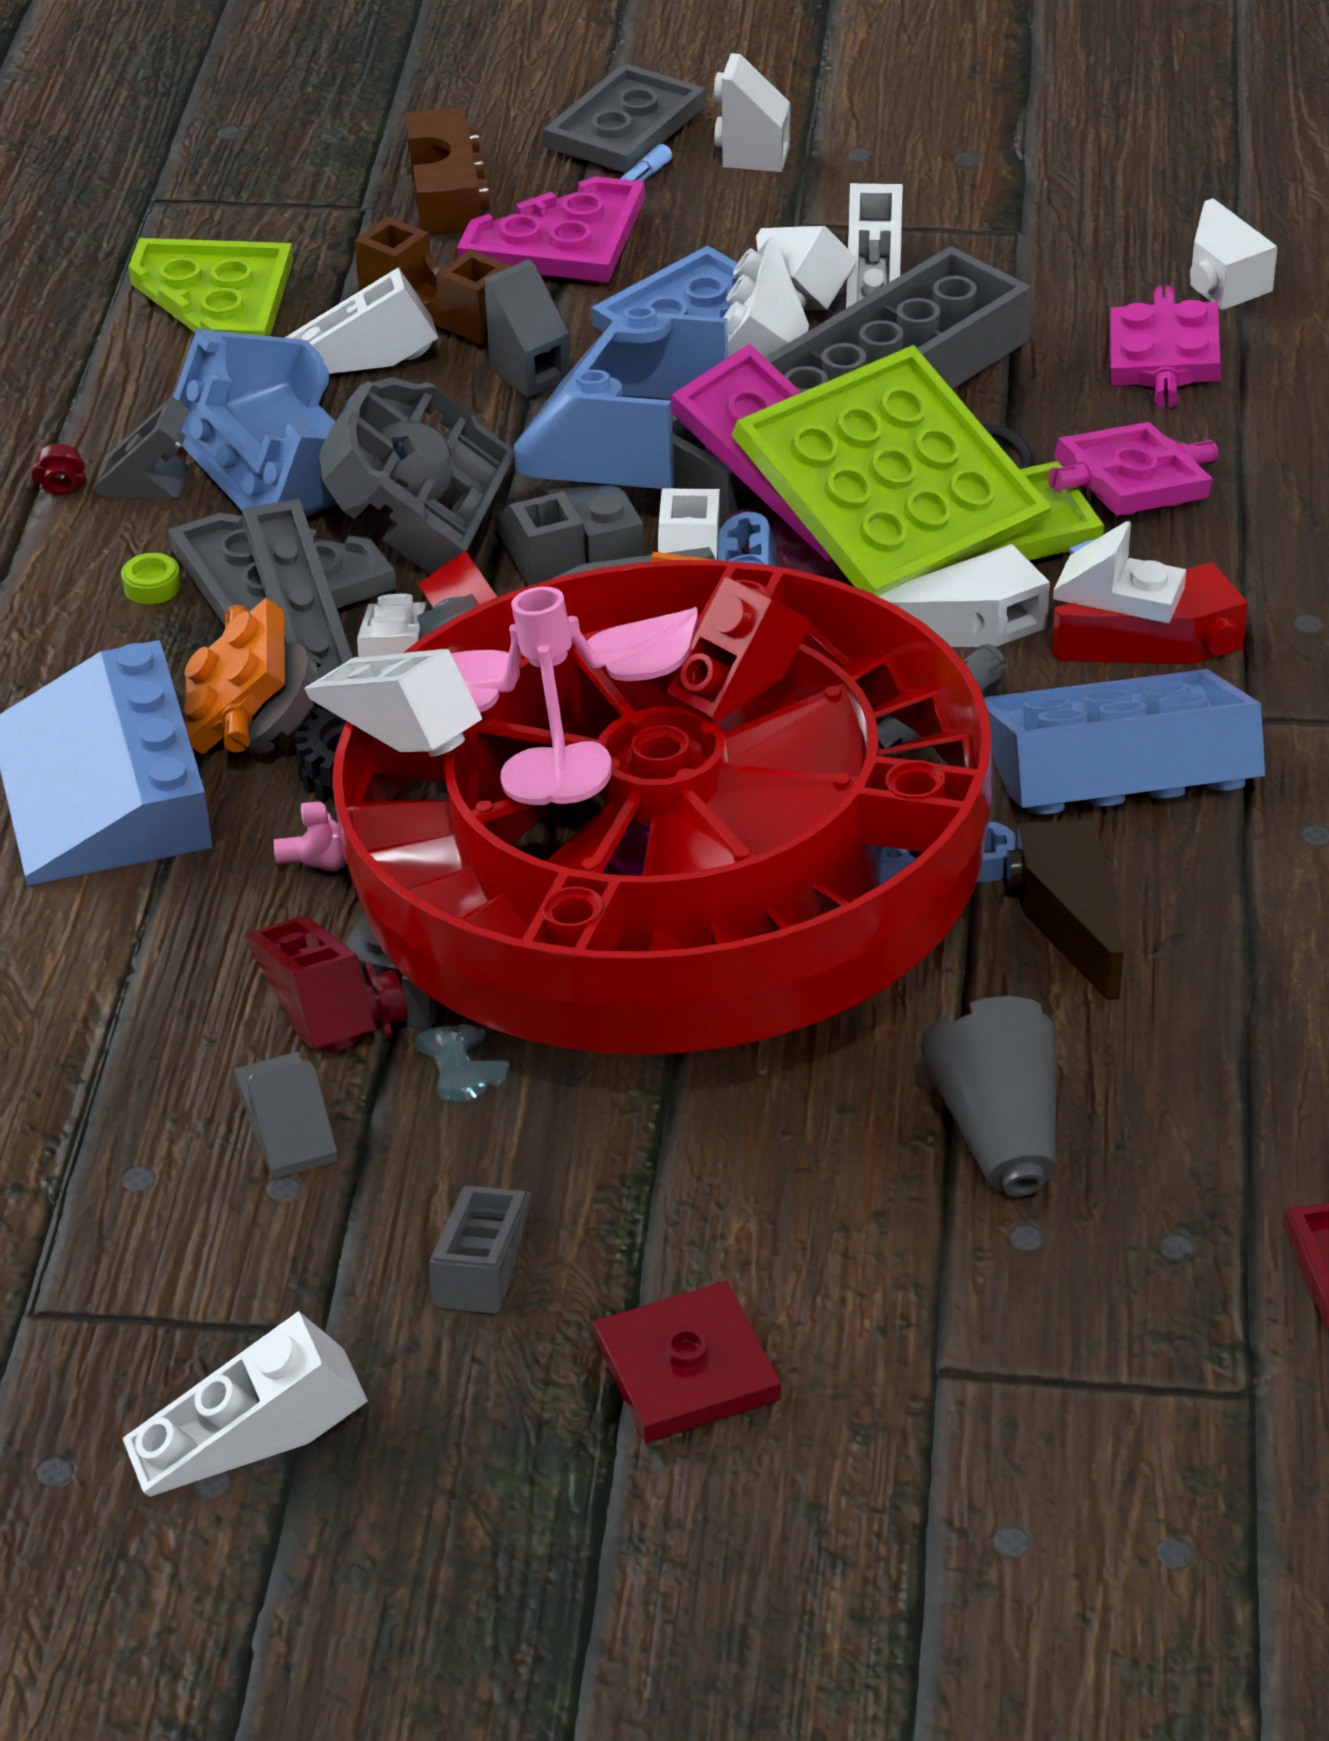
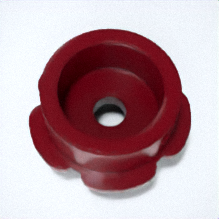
M52 444L44 447L38 453L36 464L31 469V477L34 483L42 485L44 491L54 495H66L74 489L83 486L87 478L86 473L83 472L86 469V465L75 448L66 444Z

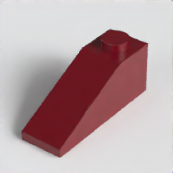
M303 915L245 934L253 956L295 1033L312 1049L320 1048L321 1051L344 1049L355 1044L358 1041L359 1034L376 1029L357 954L308 916Z

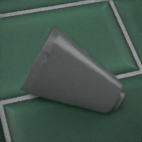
M1014 996L983 998L969 1003L971 1014L951 1022L949 1012L937 1018L924 1032L920 1048L926 1068L989 1185L996 1190L1005 1191L1010 1196H1026L1039 1191L1045 1185V1181L1050 1179L1056 1170L1057 1031L1051 1014L1048 1017L1044 1015L1041 1004L1033 999Z

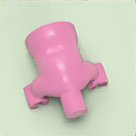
M321 802L301 804L302 822L304 826H307V831L303 836L274 839L276 864L302 862L309 867L332 872L347 866L342 849L339 825L336 821L332 820L326 806Z

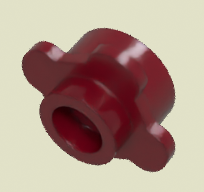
M371 962L363 964V973L374 1023L377 1022L383 1039L388 1040L392 1038L390 1025L408 1019L405 995L400 980L393 969L375 974Z

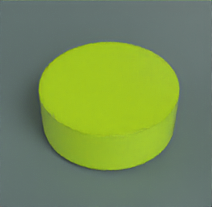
M140 554L130 559L121 571L126 597L139 604L150 605L168 601L181 588L178 563L172 557L165 554Z

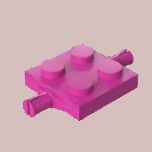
M1162 285L1155 288L1153 291L1154 305L1132 303L1121 307H1110L1111 386L1142 385L1155 387L1154 400L1157 406L1165 408V395H1168V408L1176 405L1178 402L1177 386L1193 382L1221 381L1218 302L1187 300L1175 304V290L1166 285V297L1164 298L1162 297Z
M1150 422L1060 437L1057 441L1054 458L1064 467L1051 468L1048 473V483L1050 488L1054 489V492L1077 487L1088 489L1105 504L1107 509L1116 515H1132L1137 511L1164 506H1179L1184 502L1209 497L1213 478L1199 465L1214 463L1218 458V449L1211 439L1192 444L1178 443L1166 437Z

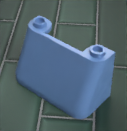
M196 329L174 394V398L189 409L181 430L186 435L181 446L242 511L243 508L300 498L305 516L309 517L338 505L323 483L319 452L335 423L332 417L319 405L322 393L326 390L329 382V371L320 353L307 340ZM399 443L394 450L402 461L407 457V454L404 451L403 443Z

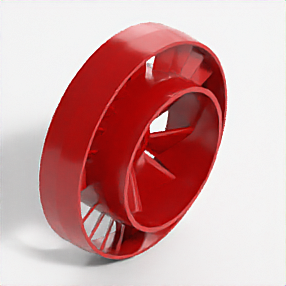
M672 560L604 567L557 577L487 601L433 630L403 653L449 649L450 653L473 650H498L509 653L511 645L509 627L515 624L511 606L512 600L519 593L535 587H552L563 593L567 616H576L578 618L580 631L586 641L595 634L609 628L677 613L694 607L697 608L699 619L696 628L697 632L725 576L813 621L784 678L721 720L703 713L666 692L678 669L667 675L648 680H615L608 675L606 666L598 669L590 668L572 642L570 649L567 651V658L562 663L553 666L565 746L584 741H595L602 744L608 750L611 757L612 774L607 785L600 791L605 807L546 861L524 853L511 845L534 824L569 803L556 804L551 802L546 805H529L517 802L506 795L500 778L501 769L504 764L521 751L537 747L553 748L541 667L533 666L527 657L521 654L519 664L520 678L516 682L515 689L511 692H500L496 704L490 709L480 712L483 719L462 732L465 738L464 742L439 756L430 757L427 751L399 752L347 721L343 727L335 752L332 777L343 853L368 925L387 957L405 977L428 996L452 1011L488 1028L525 1040L561 1048L600 1053L650 1055L704 1051L737 1046L779 1036L818 1023L854 1007L893 984L918 965L944 939L964 911L975 889L982 866L993 786L992 739L989 714L979 685L965 662L951 646L919 619L898 606L865 590L807 572L757 563L721 560ZM890 714L915 731L921 738L894 747L879 749L876 718ZM933 747L947 765L935 764L924 760H906L884 756ZM409 778L443 782L447 785L448 800L393 801ZM631 820L642 824H650L642 876L602 874ZM883 847L923 852L914 862L879 886Z

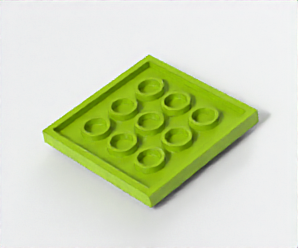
M914 345L736 421L731 434L856 588L865 590L877 597L912 579L949 567L1045 522L1052 508Z

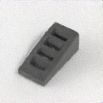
M463 1186L429 1261L431 1302L436 1308L495 1314L500 1310L508 1290L529 1214L531 1192ZM473 1217H477V1218L499 1219V1220H503V1221L482 1220V1219H472V1218H473Z

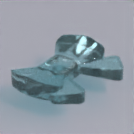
M460 1024L458 1026L436 1027L419 1033L416 1036L415 1048L431 1056L440 1072L437 1094L442 1100L469 1101L483 1094L486 1091L487 1083L493 1086H500L509 1072V1062L470 1061L466 1052L484 1042L485 1031L483 1029Z

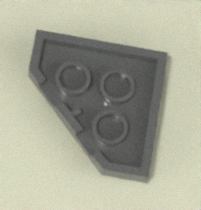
M218 513L168 529L170 548L224 625V614L226 610L230 612V606L241 605L250 612L266 598L242 524V516ZM310 528L336 608L358 601H365L373 596L397 589L394 568L371 539L349 535L344 544L318 539L317 530Z

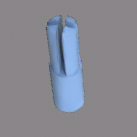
M658 144L620 179L645 181L672 159L671 150L664 144Z

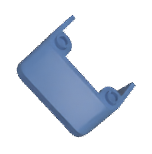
M634 306L624 310L623 315L617 317L564 377L514 444L515 470L523 476L532 478L656 489L673 488L674 465L671 401L622 397V395L670 399L673 393L728 358L727 318L656 313V310L649 306Z

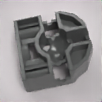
M394 377L373 383L367 381L361 384L345 403L319 452L323 483L342 511L355 519L369 504H372L379 510L384 504L391 507L393 511L389 518L393 521L383 541L430 575L465 550L467 551L514 457L513 448L480 425L469 411L429 382L415 384ZM435 410L443 414L439 423L447 429L442 435L430 426L419 422L424 411L429 415ZM399 443H403L404 451L407 454V457L402 461L394 450ZM398 478L407 484L404 488L396 483ZM450 485L462 493L451 510L438 502L445 495Z

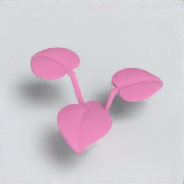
M535 587L519 593L512 600L511 606L515 624L509 627L511 635L509 653L498 650H473L451 653L479 712L493 707L498 701L500 692H511L515 689L516 682L520 678L519 664L521 654L527 657L533 666L541 667L553 748H531L521 751L510 758L501 769L500 775L502 788L506 795L520 803L546 805L551 802L556 804L575 803L586 800L600 792L611 778V757L608 750L602 744L595 741H584L565 746L553 666L562 663L567 658V651L573 642L590 668L598 669L606 666L608 675L615 680L639 681L667 675L682 666L689 657L690 644L695 636L699 620L696 607L609 628L595 634L586 641L580 631L578 618L576 616H567L563 593L552 587Z

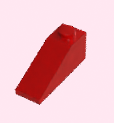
M1213 562L1186 570L1185 588L1170 623L1073 603L1055 607L1052 655L1057 661L1194 664L1243 649L1248 602Z

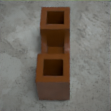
M465 107L405 112L408 156L412 182H415L419 228L429 232V235L465 232L470 220L481 216L480 210L490 209L488 184L484 175L477 126L468 127Z
M389 216L354 240L359 291L399 267L432 316L434 325L481 345L488 340L484 278L511 267L510 265L469 249L441 270L431 254L429 232Z

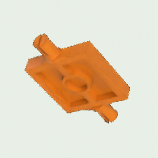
M267 597L250 612L241 605L230 606V612L226 610L224 614L225 631L223 635L209 648L202 647L198 649L185 667V726L191 747L202 755L223 737L225 748L231 752H243L245 750L244 746L248 748L250 745L249 725L252 722V716L266 700L285 685L284 610Z

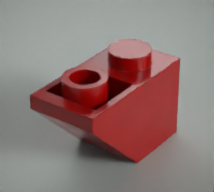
M725 576L690 644L689 657L678 668L666 692L703 713L721 720L784 678L813 620Z

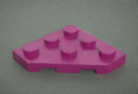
M595 176L578 182V191L557 199L552 192L515 204V214L495 221L490 214L470 220L457 246V258L471 249L508 264L511 267L529 259L535 264L541 277L573 278L585 283L609 282L645 201V182Z

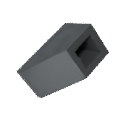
M528 259L484 278L490 369L527 398L561 383L571 370L569 332L535 264Z
M565 491L510 504L494 518L495 528L528 586L550 580L581 564H586L584 523Z

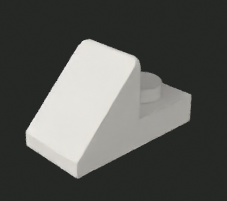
M1127 521L1070 555L1054 588L1053 599L1170 623L1185 588L1186 569L1167 566L1152 560L1143 561L1128 558L1131 522Z

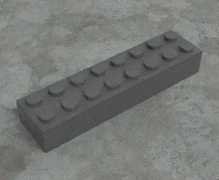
M949 246L765 358L797 389L804 392L914 345L948 386L953 389L1029 341L1032 286ZM672 414L673 488L720 489L721 526L734 515L743 512L757 513L768 506Z

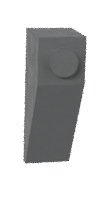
M565 480L535 486L537 498L563 491L567 494L584 523L586 563L644 556L643 522L623 490L610 484Z

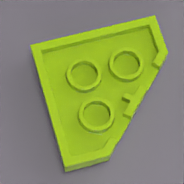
M139 238L128 267L131 284L193 332H196V329L271 336L294 260L292 243Z

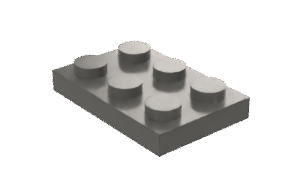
M622 63L543 129L544 147L562 152L571 158H581L606 166L611 171L627 173L658 144H662L706 106V88Z

